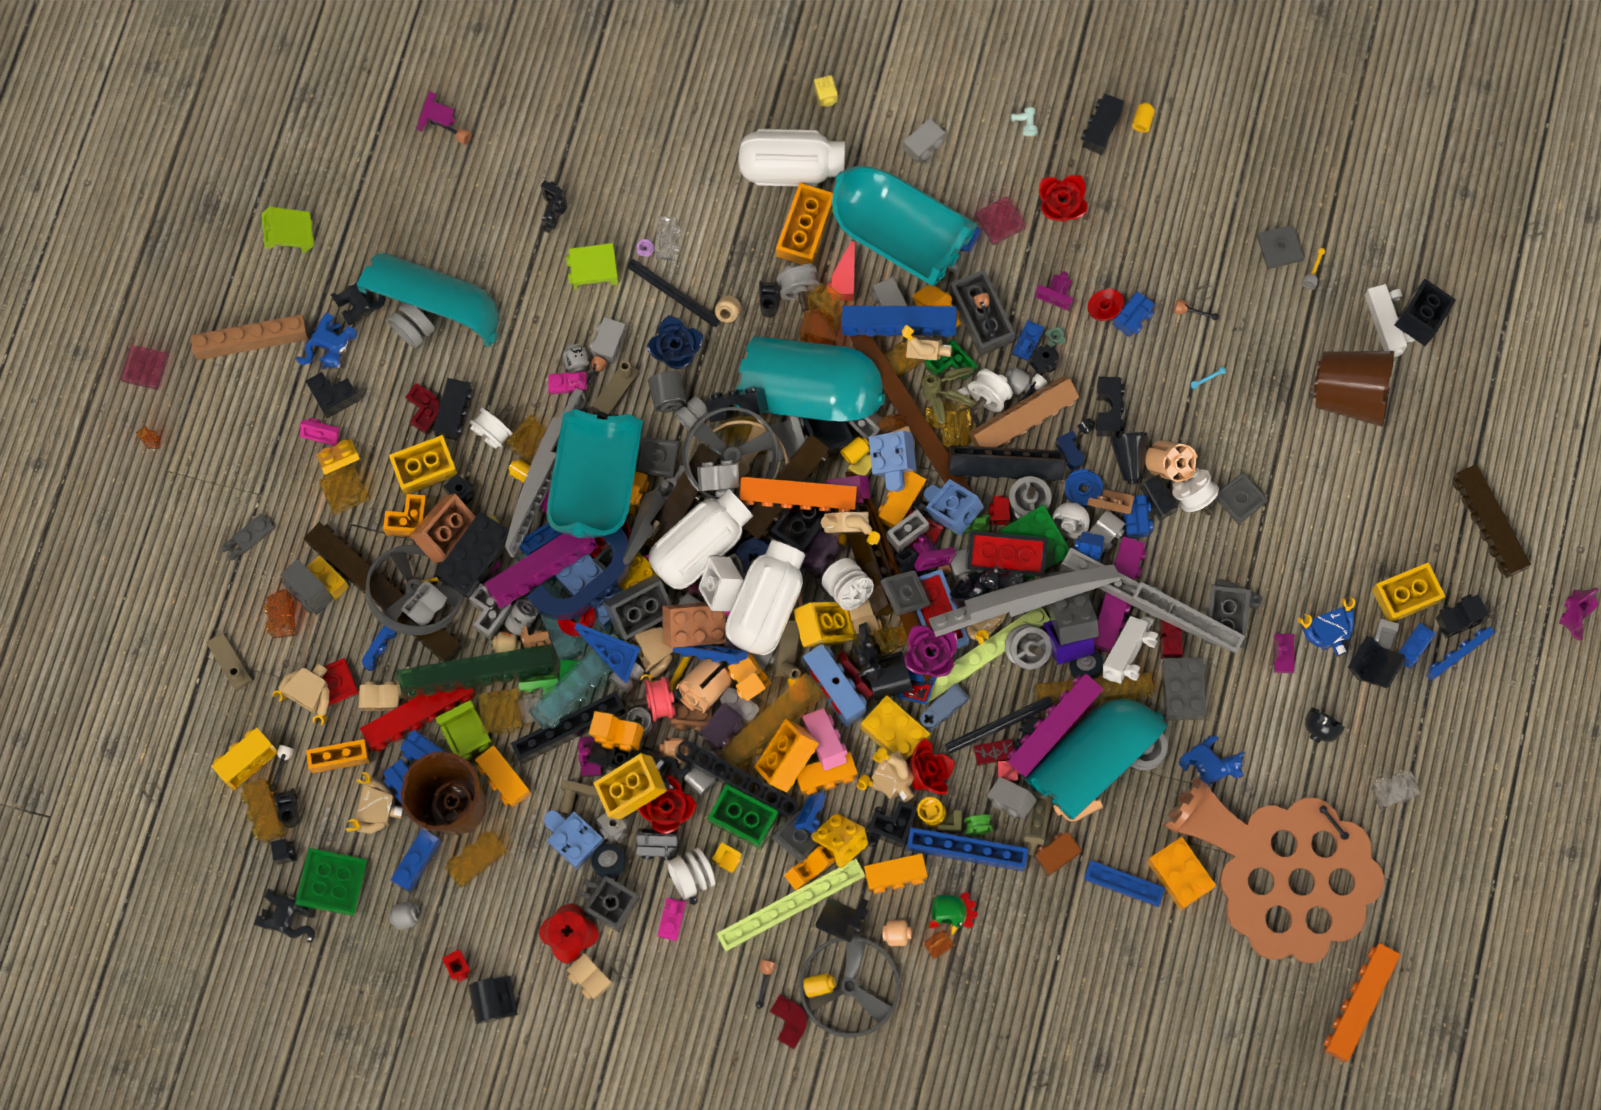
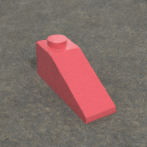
M855 241L850 242L832 275V282H828V294H831V300L854 301Z

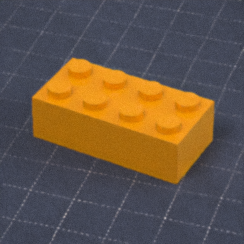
M799 183L776 247V257L801 265L809 263L813 265L831 214L832 192Z

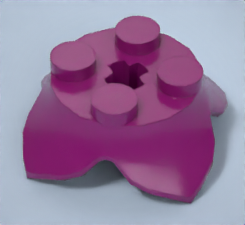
M1597 588L1589 590L1574 589L1571 597L1568 596L1564 607L1567 610L1566 613L1562 614L1559 624L1566 627L1573 637L1579 641L1583 640L1584 624L1582 621L1599 606L1594 595L1599 590Z
M913 626L908 636L909 651L905 654L904 658L906 667L916 674H926L933 677L949 675L954 667L953 655L958 645L956 633L952 631L936 637L934 632L927 626ZM927 650L935 651L934 656H927Z

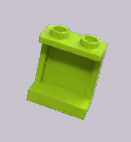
M269 206L261 213L265 248L272 249L276 245L298 247L301 248L302 252L306 253L314 246L310 212Z
M613 243L569 249L566 262L567 267L571 266V273H568L569 284H573L574 290L578 289L579 285L609 281H611V285L619 284Z
M471 700L436 717L453 754L455 753L467 761L473 758L472 755L478 752L480 754L484 753L493 745Z

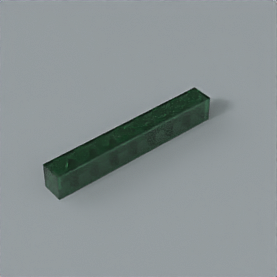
M548 644L396 670L395 677L399 697L408 700L416 698L417 695L432 696L436 692L444 691V693H450L458 688L472 689L475 685L490 686L494 682L508 683L516 678L525 680L534 675L547 676L554 671L555 663L551 645Z

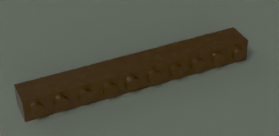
M318 522L304 537L305 542L365 594L368 572L373 563L369 560L365 562L361 558L362 554L357 549L353 548L351 550L347 546L348 542L342 536H335L333 534L335 531L328 524L323 525ZM375 570L369 581L370 593L374 603L385 611L404 596V590L397 584L393 586L386 574L383 572L379 574ZM404 612L401 613L396 621L404 625L420 626ZM431 620V622L429 624H426L425 626L434 624L436 622ZM446 627L426 635H412L446 665L462 649L459 643L461 640L453 633L449 635L445 631Z

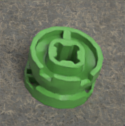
M984 814L965 818L964 823L967 825L966 835L978 836L993 832V826L989 821L991 815Z

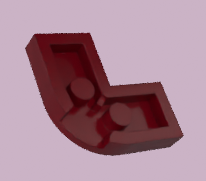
M415 383L405 397L407 401L419 408L411 419L410 425L427 434L436 421L440 404L432 392Z
M845 651L841 652L838 655L840 664L845 673L849 672L853 676L856 691L859 694H864L867 698L871 697L874 693L869 680L864 676H859L861 668Z
M779 994L770 1010L771 1014L786 1022L777 1040L795 1050L806 1030V1014L799 1005Z

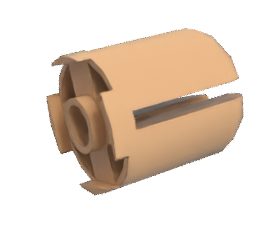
M1161 440L1152 444L1153 448H1149L1146 452L1145 464L1153 476L1160 475L1163 479L1180 482L1192 478L1197 470L1195 469L1197 454L1188 445Z
M711 658L704 659L677 685L676 690L679 688V692L682 695L680 698L681 702L691 711L696 709L703 711L701 714L705 713L730 687L732 678L729 675V671L724 667L703 689L701 688L722 663L713 662Z

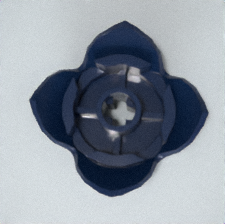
M668 315L660 323L658 335L648 341L647 350L653 358L663 362L668 367L683 369L692 362L693 356L700 350L703 334L695 328L687 329L679 318ZM677 343L678 348L674 349L673 344Z
M742 538L730 549V555L736 554L742 563L743 572L747 574L749 567L753 563L750 562V557L756 556L758 558L766 554L772 540L767 538Z

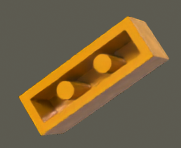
M914 472L904 473V489L899 492L889 491L886 496L888 499L886 504H881L877 511L880 522L889 528H893L904 520L909 510L912 509V504H915L926 486L927 479Z
M364 739L306 750L308 768L312 774L370 763L368 744Z
M494 745L475 759L478 764L476 769L482 776L484 774L487 775L490 779L487 783L494 791L498 789L501 793L499 798L505 806L509 804L514 808L531 794Z
M851 752L845 755L846 763L824 771L820 761L806 765L796 778L801 795L806 794V796L818 793L817 790L822 788L830 790L835 788L838 783L848 784L854 782V778H857L858 773Z
M922 854L864 866L869 892L873 891L874 894L883 893L886 888L893 887V890L905 887L904 884L912 883L913 886L920 885L928 877Z

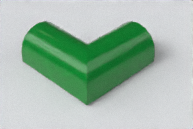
M953 339L946 344L952 345L951 357L941 356L938 360H926L924 362L928 372L939 376L950 366L954 370L972 368L974 372L978 367ZM973 373L962 376L961 378L965 380L969 378Z

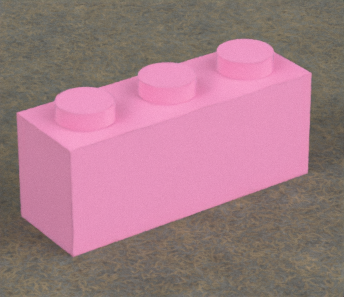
M822 708L802 716L805 730L819 743L815 751L824 771L846 763L845 755L848 752L845 744H840L839 740H841L838 729H833L834 722L831 714L827 715L825 709Z

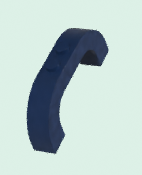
M621 527L615 533L602 536L612 548L613 558L608 568L574 596L566 599L553 597L541 584L527 596L531 604L546 617L555 620H570L580 617L591 608L598 607L602 599L606 596H611L628 576L633 562L632 559L629 564L625 565L623 563L629 540Z

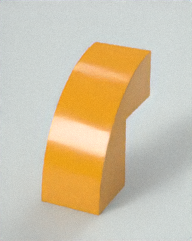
M821 845L803 863L792 867L784 876L796 891L811 882L836 862L834 852Z

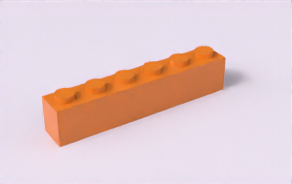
M740 477L738 499L743 500L742 503L746 505H754L755 501L762 502V506L773 507V503H779L783 508H792L793 505H800V509L812 510V506L819 507V511H831V508H839L838 512H850V509L855 510L857 487Z
M1380 943L1370 948L1367 954L1369 960L1367 964L1363 963L1358 972L1361 976L1358 982L1354 981L1349 991L1352 994L1349 1000L1345 999L1341 1006V1010H1343L1341 1017H1336L1332 1025L1335 1029L1332 1035H1327L1323 1043L1326 1046L1324 1052L1344 1063L1349 1061L1401 954Z

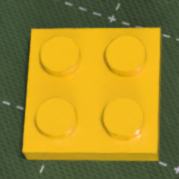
M352 439L342 440L336 446L324 448L320 453L316 454L324 474H328L360 459Z

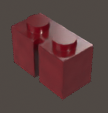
M1160 619V658H1181L1183 654L1182 629Z

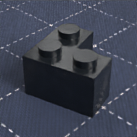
M323 372L306 380L310 391L327 419L360 401L348 378L332 387L329 385Z
M1470 594L1461 598L1456 607L1450 608L1448 606L1441 609L1435 619L1446 639L1480 625L1489 614L1479 594L1476 596Z
M899 800L894 807L891 817L874 811L866 826V834L901 848L905 844L918 807Z

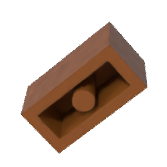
M1068 832L1064 835L1062 833L1057 834L1052 838L1053 842L1050 845L1044 844L1036 850L1037 854L1034 858L1048 877L1080 855L1082 851Z

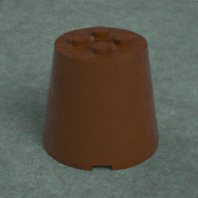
M1324 351L1322 361H1318L1317 376L1314 382L1313 398H1316L1315 408L1383 427L1390 390L1388 385L1389 379L1392 376L1395 351Z
M433 752L419 758L407 770L403 778L402 791L400 792L401 802L408 817L417 825L449 835H463L472 831L480 824L486 812V798L474 768L466 759L455 753Z

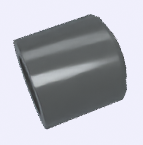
M661 372L648 379L654 410L665 413L673 412L686 405L687 399L680 372Z

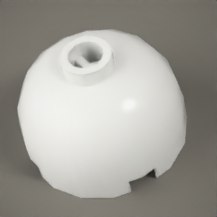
M1063 503L1056 508L1052 515V520L1059 532L1066 538L1076 539L1082 532L1088 531L1090 524L1089 514L1078 503Z

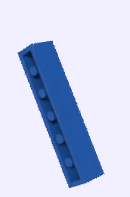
M956 306L842 307L843 335H885L891 337L902 335V329L905 325H908L914 330L911 336H956Z
M910 828L907 851L1022 872L1025 869L1028 848Z

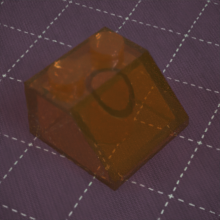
M816 310L805 311L800 328V342L837 346V336L826 317Z
M282 589L267 596V603H264V611L268 615V622H266L267 633H270L273 639L296 636L293 598L287 589Z

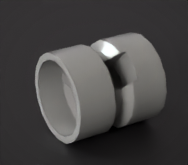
M694 396L687 402V407L683 406L675 412V415L680 423L689 431L692 425L707 413V407L697 396Z
M519 599L507 616L505 626L513 634L520 635L521 632H524L523 626L526 625L529 630L539 611L529 600Z
M635 662L627 683H624L614 672L610 675L609 680L625 693H629L635 686L634 681L639 680L645 671Z
M638 707L628 712L626 721L640 724L644 728L642 737L647 736L652 730V720L648 711Z

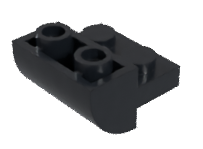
M902 651L879 657L878 664L882 667L879 679L876 681L870 679L875 700L884 699L886 695L891 697L912 691L913 688Z
M593 740L587 762L613 771L630 760L632 749L631 752L622 751L619 749L620 747L613 746V749L602 747V743Z
M510 976L494 979L488 978L468 985L476 1024L493 1022L498 1019L518 1015Z

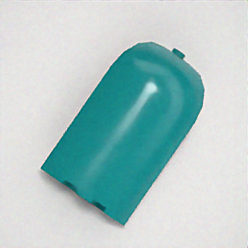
M855 166L840 171L836 176L832 206L834 216L841 229L854 240L931 286L936 285L945 276L948 266H954L960 257L958 252L963 244L967 245L978 225L884 170L868 166Z
M386 252L377 253L371 260L373 262L372 265L366 266L359 278L357 287L360 292L367 294L369 290L456 321L477 333L487 347L496 342L499 322L496 303L487 291L471 282Z
M754 336L746 348L748 354L746 359H742L739 373L742 374L741 383L736 386L739 392L745 391V388L756 386V389L763 388L768 410L764 413L827 421L859 420L875 413L885 402L880 372L873 361L861 351L842 346Z
M577 409L563 413L547 503V518L553 529L578 538H595L615 533L625 523L633 487L643 425L642 420L630 414L608 416L607 420L597 419V415L588 414Z
M1126 698L1107 700L1094 708L1058 742L1024 780L1046 797L1049 794L1054 798L1052 803L1070 820H1074L1161 736L1168 725L1163 721L1164 716L1156 710L1154 712L1141 702Z

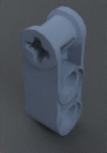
M955 683L943 696H940L922 713L919 724L928 732L933 731L938 725L947 720L955 710L963 706L970 697ZM925 718H926L927 720L932 719V723H929V722H928V723L926 724V723H925Z

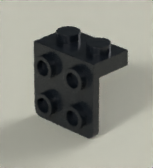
M544 180L541 184L543 198L551 204L541 220L544 231L549 233L551 229L553 230L556 227L560 214L563 215L565 213L567 202L564 190L558 184L552 181L549 183Z
M1366 636L1347 668L1357 680L1388 688L1405 662L1406 657L1403 654L1381 648L1373 637Z
M861 898L855 910L837 901L828 899L816 921L815 927L851 943L855 933H860L863 925L861 921H865L870 910L866 908L869 901Z

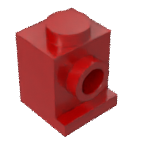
M1001 495L993 497V504H989V515L993 516L990 517V526L1009 524V498H1004Z
M460 949L442 958L453 981L457 980L459 983L469 978L468 974L471 973V970ZM461 965L462 969L455 971V966Z

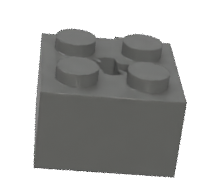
M604 876L599 886L586 879L584 881L586 886L596 891L591 896L584 890L579 889L577 894L589 901L584 908L585 913L619 933L638 903L639 896L607 876ZM612 900H615L616 906L614 908H609V905L607 903L609 901L612 902Z

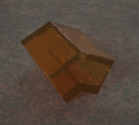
M897 413L885 416L877 424L884 433L904 428L906 416Z
M145 426L136 432L147 449H159L160 437L155 430H149Z
M944 929L923 942L925 949L933 960L954 947V943Z

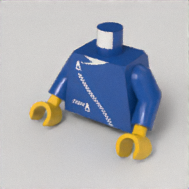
M1351 596L1349 604H1346L1344 598L1341 599L1342 605L1345 606L1344 610L1343 607H1340L1313 619L1311 616L1304 614L1306 617L1304 622L1302 618L1298 617L1297 622L1303 625L1302 629L1307 641L1316 647H1321L1322 650L1332 647L1337 657L1347 653L1343 643L1351 637L1354 626L1353 607L1355 606V600Z

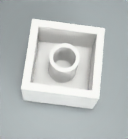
M709 556L699 590L711 611L732 610L743 584V578L730 557Z

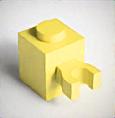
M832 75L814 79V89L819 106L829 107L837 103V91Z

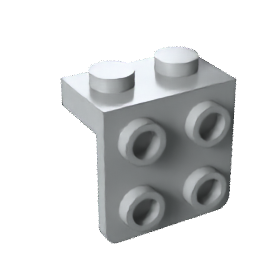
M789 416L788 421L769 425L783 444L788 459H791L807 438V435L803 436L802 429H804L802 418ZM778 443L779 461H783L785 457ZM769 448L766 451L769 461L772 463L773 451L772 448Z

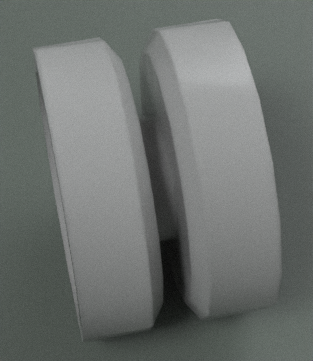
M403 303L399 307L400 314L392 313L387 318V322L406 343L413 348H417L423 342L421 335L428 337L435 328L417 307Z

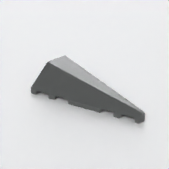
M658 489L643 495L623 558L625 565L632 561L654 530L650 523L666 502Z

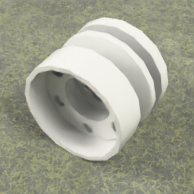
M843 558L833 563L822 577L823 588L845 610L858 608L867 601L873 592L874 584L872 580L850 558Z
M700 848L693 849V855L690 852L686 853L687 863L680 856L667 861L672 881L684 900L696 895V884L702 891L706 890V884L710 888L716 884L712 867Z

